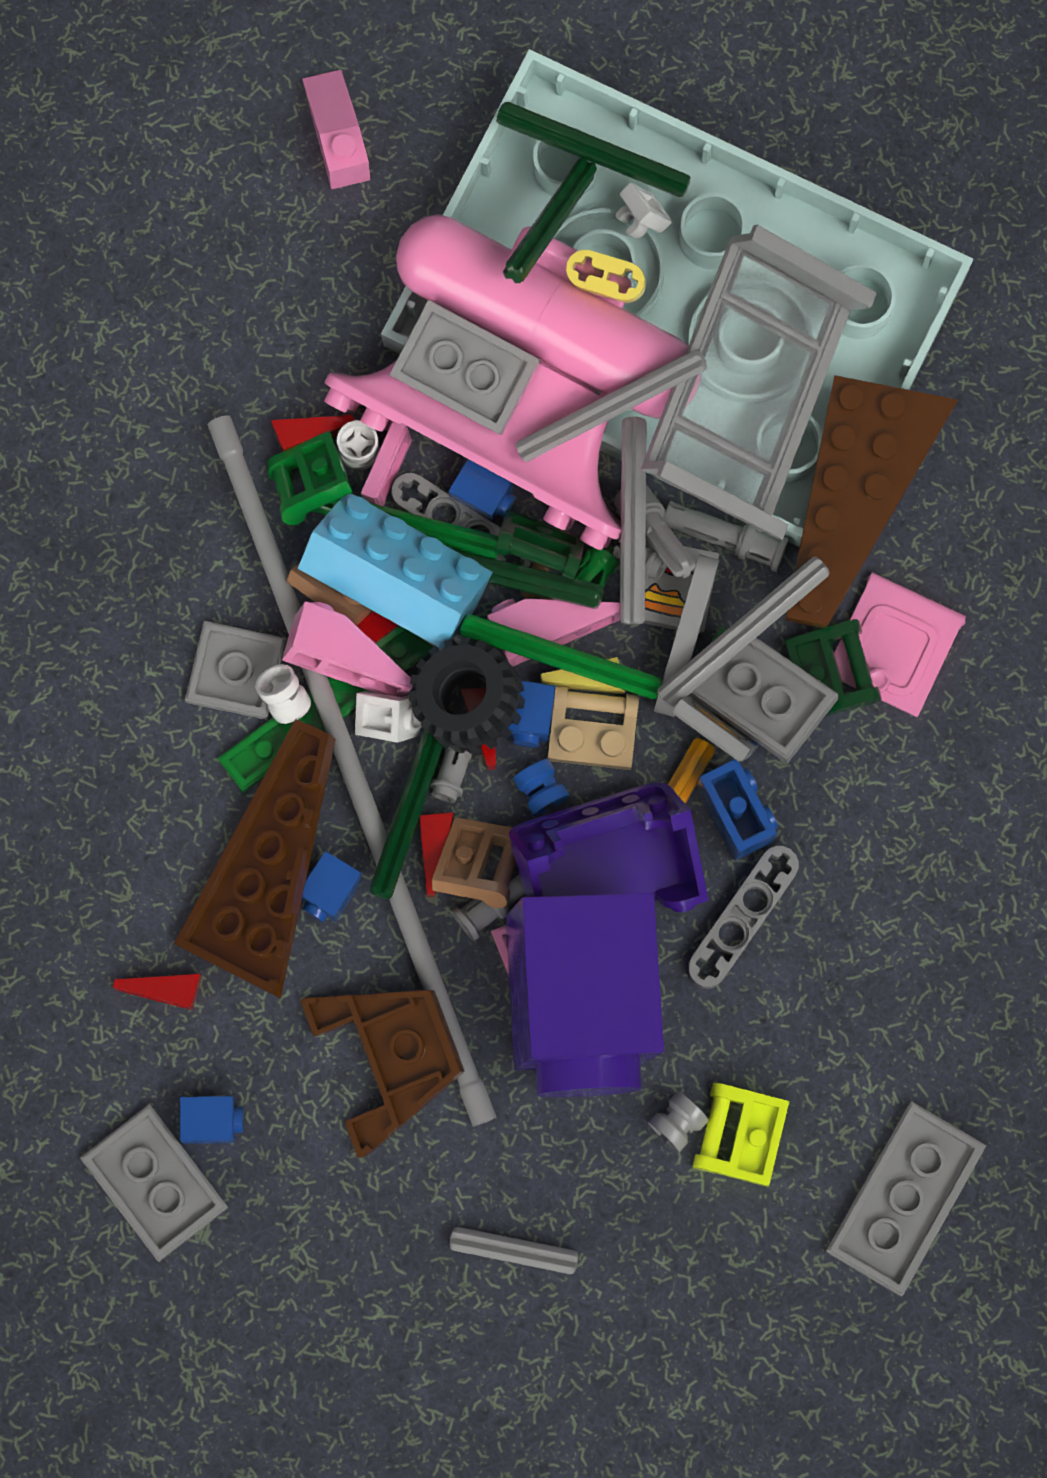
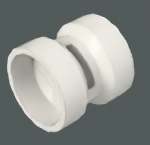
M355 420L345 424L338 433V451L342 462L346 466L355 470H363L374 464L380 451L375 429L361 421Z
M284 664L275 665L266 669L258 677L255 689L262 701L268 704V709L275 721L287 724L294 722L295 719L302 718L311 706V699L305 688L299 685V679L292 667Z

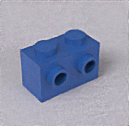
M734 759L699 777L696 789L734 861L773 842L777 834L775 829L778 828L776 819L767 805L762 806L755 793L758 791L756 781L748 768L743 769L741 764Z

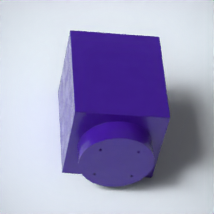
M654 893L523 897L506 916L514 1070H535L537 1096L540 1097L603 1096L642 1090L641 1065L664 1053Z

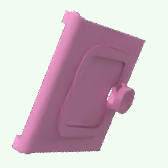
M872 572L867 577V586L850 620L858 619L860 622L862 633L859 637L874 687H879L881 701L918 717L959 629L965 625L966 616ZM840 640L834 654L842 682L857 689L844 642Z

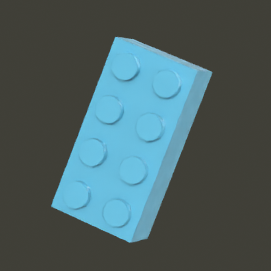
M351 493L342 497L313 530L298 567L299 570L441 649L445 648L444 641L454 639L458 634L464 616L475 611L493 573L474 559L461 555L443 545L438 539L425 535L407 525L402 519L387 514L371 505L364 498L357 497Z

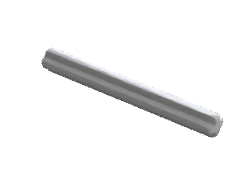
M695 349L517 441L516 448L523 461L528 462L707 369L706 360L702 353Z
M635 416L626 417L622 420L620 621L626 625H639L645 621L646 472L640 469L646 456L647 422L642 417Z
M816 556L807 561L662 684L657 690L660 698L670 708L675 707L682 698L687 697L829 576V570L826 565Z

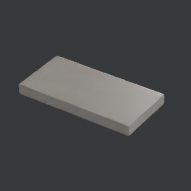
M910 1101L825 1252L902 1297L987 1145Z

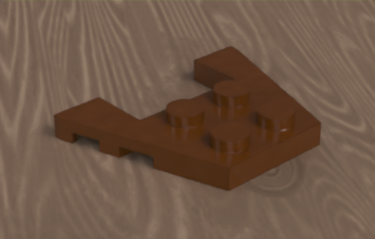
M435 990L311 997L300 1000L313 1036L318 1037L355 1022L384 1105L344 1121L358 1158L368 1156L465 1072Z

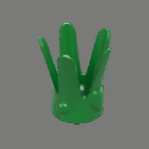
M610 545L607 550H598L594 547L588 549L581 559V564L578 570L580 568L581 570L577 573L575 579L591 582L595 577L594 583L601 585L604 589L609 575L614 574L615 568L619 565L617 559L610 554L613 546Z

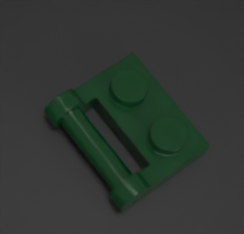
M506 510L494 553L503 556L510 553L562 572V577L574 580L581 562L584 542L580 540V535Z
M858 619L841 622L826 629L822 628L785 640L791 662L838 694L837 702L825 717L853 708L872 705L882 700L879 687H874L859 637L862 629ZM843 640L857 687L856 692L845 693L831 642Z

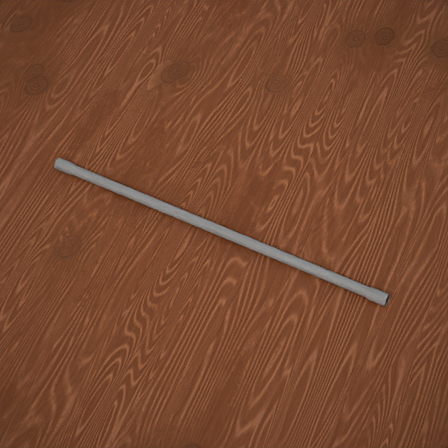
M221 416L211 420L207 425L218 455L224 462L288 634H290L294 616L301 606L293 586L286 582L289 574L244 459L243 447L231 416ZM302 668L325 732L336 739L333 753L377 866L388 836L328 677ZM400 872L393 896L389 901L423 990H435L465 1070L457 1080L471 1124L475 1127L496 1119L497 1116L484 1082L480 1079L404 877L402 872Z

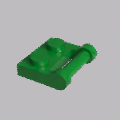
M330 431L274 455L266 462L268 476L271 480L275 481L281 500L279 511L282 521L287 525L300 524L306 518V513L328 503H333L341 497L352 493L341 456ZM299 468L306 491L296 495L290 476L292 475V470Z

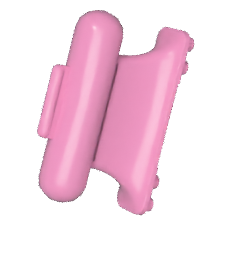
M440 214L421 218L408 228L399 242L396 263L397 271L403 284L426 300L433 301L541 359L503 435L495 433L390 376L396 361L386 368L368 375L351 376L330 372L324 383L331 388L324 402L343 412H347V410L355 412L359 403L366 406L367 408L360 421L380 432H383L384 429L388 431L392 421L416 430L533 493L534 498L549 505L543 517V520L561 530H566V528L571 529L575 520L586 525L580 537L581 541L598 550H602L603 547L608 548L612 538H621V521L607 508L599 486V452L608 421L528 462L523 461L520 457L516 443L685 355L688 344L682 339L623 309L624 302L609 299L575 287L567 276L566 267L570 256L577 252V250L555 238L551 240L525 280L521 283H515L512 279L504 277L503 270L506 267L507 260L530 227L522 229L513 248L510 249L454 218ZM586 259L584 265L577 264L575 270L580 274V281H586L588 275L602 278L604 272L593 268L591 259ZM610 274L609 281L619 284L621 287L620 293L626 294L627 290L632 288V282L627 276L618 277ZM700 373L696 377L686 406L696 394L700 382ZM672 388L631 409L644 416L660 419Z

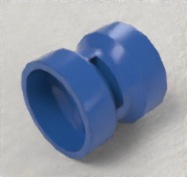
M550 759L534 763L513 778L518 790L525 792L529 799L527 806L533 816H539L547 812L544 807L553 802L555 806H558L570 797L564 784L558 783L555 779V768Z

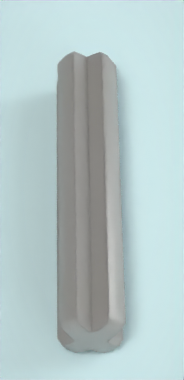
M455 1227L452 1230L449 1244L450 1249L453 1251L566 1274H573L576 1271L578 1252L575 1250L461 1227Z

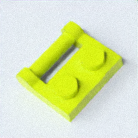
M713 1083L710 1096L714 1098L708 1118L709 1122L707 1123L700 1154H695L692 1167L768 1187L789 1101L725 1084ZM730 1102L743 1104L728 1162L717 1159Z

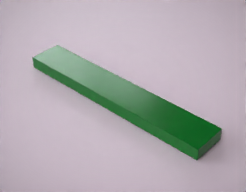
M400 625L376 643L405 673L417 665L421 658L425 659L429 656L430 653L428 651L433 648L432 645ZM328 677L344 719L356 710L357 693L369 690ZM309 690L307 693L311 699V706L307 713L298 720L325 732ZM272 718L218 758V761L243 793L264 778L293 722L284 724Z

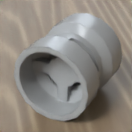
M677 1091L669 1100V1107L666 1109L667 1114L656 1113L648 1124L659 1136L663 1134L668 1139L666 1143L680 1153L688 1144L687 1133L691 1134L693 1131H700L709 1120L690 1099Z

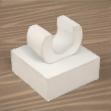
M630 183L619 193L627 205L621 207L615 217L625 224L634 217L633 224L625 231L627 235L638 239L646 233L648 227L662 233L672 223L653 193L633 183Z

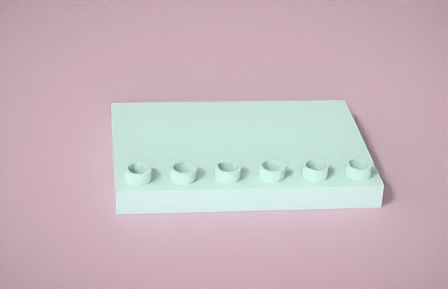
M529 49L443 214L444 216L454 218L512 249L522 229L533 225L576 161L581 158L499 125L496 122L498 111L504 102H510L681 171L691 177L685 195L677 197L596 164L597 171L594 174V179L554 236L555 239L577 251L592 250L637 265L645 276V291L639 299L634 302L625 303L622 308L682 339L688 345L730 237L751 233L753 225H760L877 292L871 308L852 310L849 313L772 515L789 524L784 536L789 537L790 543L800 547L834 376L837 375L910 390L967 276L973 258ZM630 183L653 193L671 219L672 223L662 233L648 227L642 237L638 239L627 235L625 231L633 224L634 217L627 224L617 220L615 217L618 210L627 205L619 193ZM743 256L730 290L731 293L814 339L817 337L829 306L825 301ZM627 271L625 276L631 280L632 288L636 289L638 283L632 278L633 272ZM407 286L404 288L381 333L384 347L399 354L402 352L428 301L412 292ZM724 306L704 357L707 369L700 373V382L696 394L686 408H684L682 416L769 462L810 353ZM632 409L608 420L600 451L622 461V420L626 417L635 416L642 417L647 422V453L660 419L644 416ZM678 430L674 434L664 460L751 505L754 502L763 475ZM646 472L647 474H649V475H651V476H653V477H655V478H657V479H660V478L656 477L655 475H653V474H651V473H649V472Z

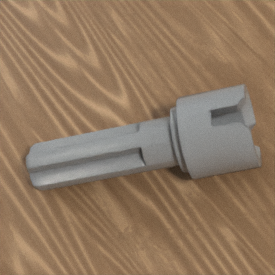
M646 484V539L674 576L687 578L690 576V572L695 569L696 563L663 520L665 509ZM620 490L616 494L613 502L615 507L617 508L615 512L621 518Z

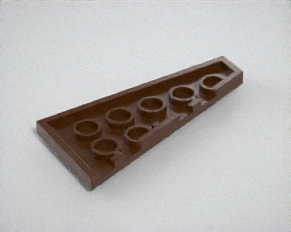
M837 375L834 376L795 567L796 572L807 561L816 556L828 568L829 576L786 612V621L827 628L953 411L958 399Z
M297 719L293 722L174 942L180 948L280 999L336 740L330 734Z

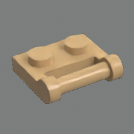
M556 686L548 759L552 762L631 770L639 695L627 694L626 698L571 692L568 691V687ZM566 708L624 714L623 725L565 719Z

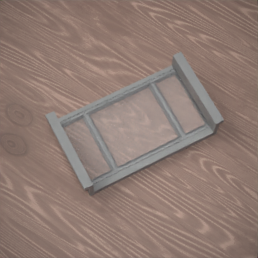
M758 224L753 225L751 233L730 237L685 353L687 354L698 349L706 360L707 369L672 387L640 470L649 472L663 481L751 525L758 532H764L778 540H783L789 524L772 516L849 313L852 310L871 308L877 292Z

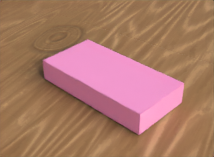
M393 421L361 492L362 498L370 503L381 506L385 504L412 442L406 425H399Z

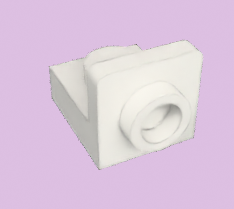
M369 691L357 693L355 735L398 743L419 736L422 726L420 725L421 722L415 718L412 712L415 706L409 701V695L397 697Z

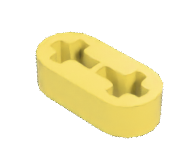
M592 250L577 251L570 256L567 262L566 272L569 280L575 287L583 291L624 303L636 301L645 291V276L641 269L631 262ZM586 259H591L593 268L604 272L602 278L588 275L586 281H580V274L575 270L577 264L584 265ZM627 271L633 272L632 278L638 285L636 289L629 288L626 294L620 293L621 287L619 284L609 281L610 274L624 277Z

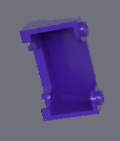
M649 783L525 821L514 826L509 831L512 851L527 897L654 893V901L658 900L664 907L674 912H686L692 910L697 904L709 901L691 810L676 792L665 783Z

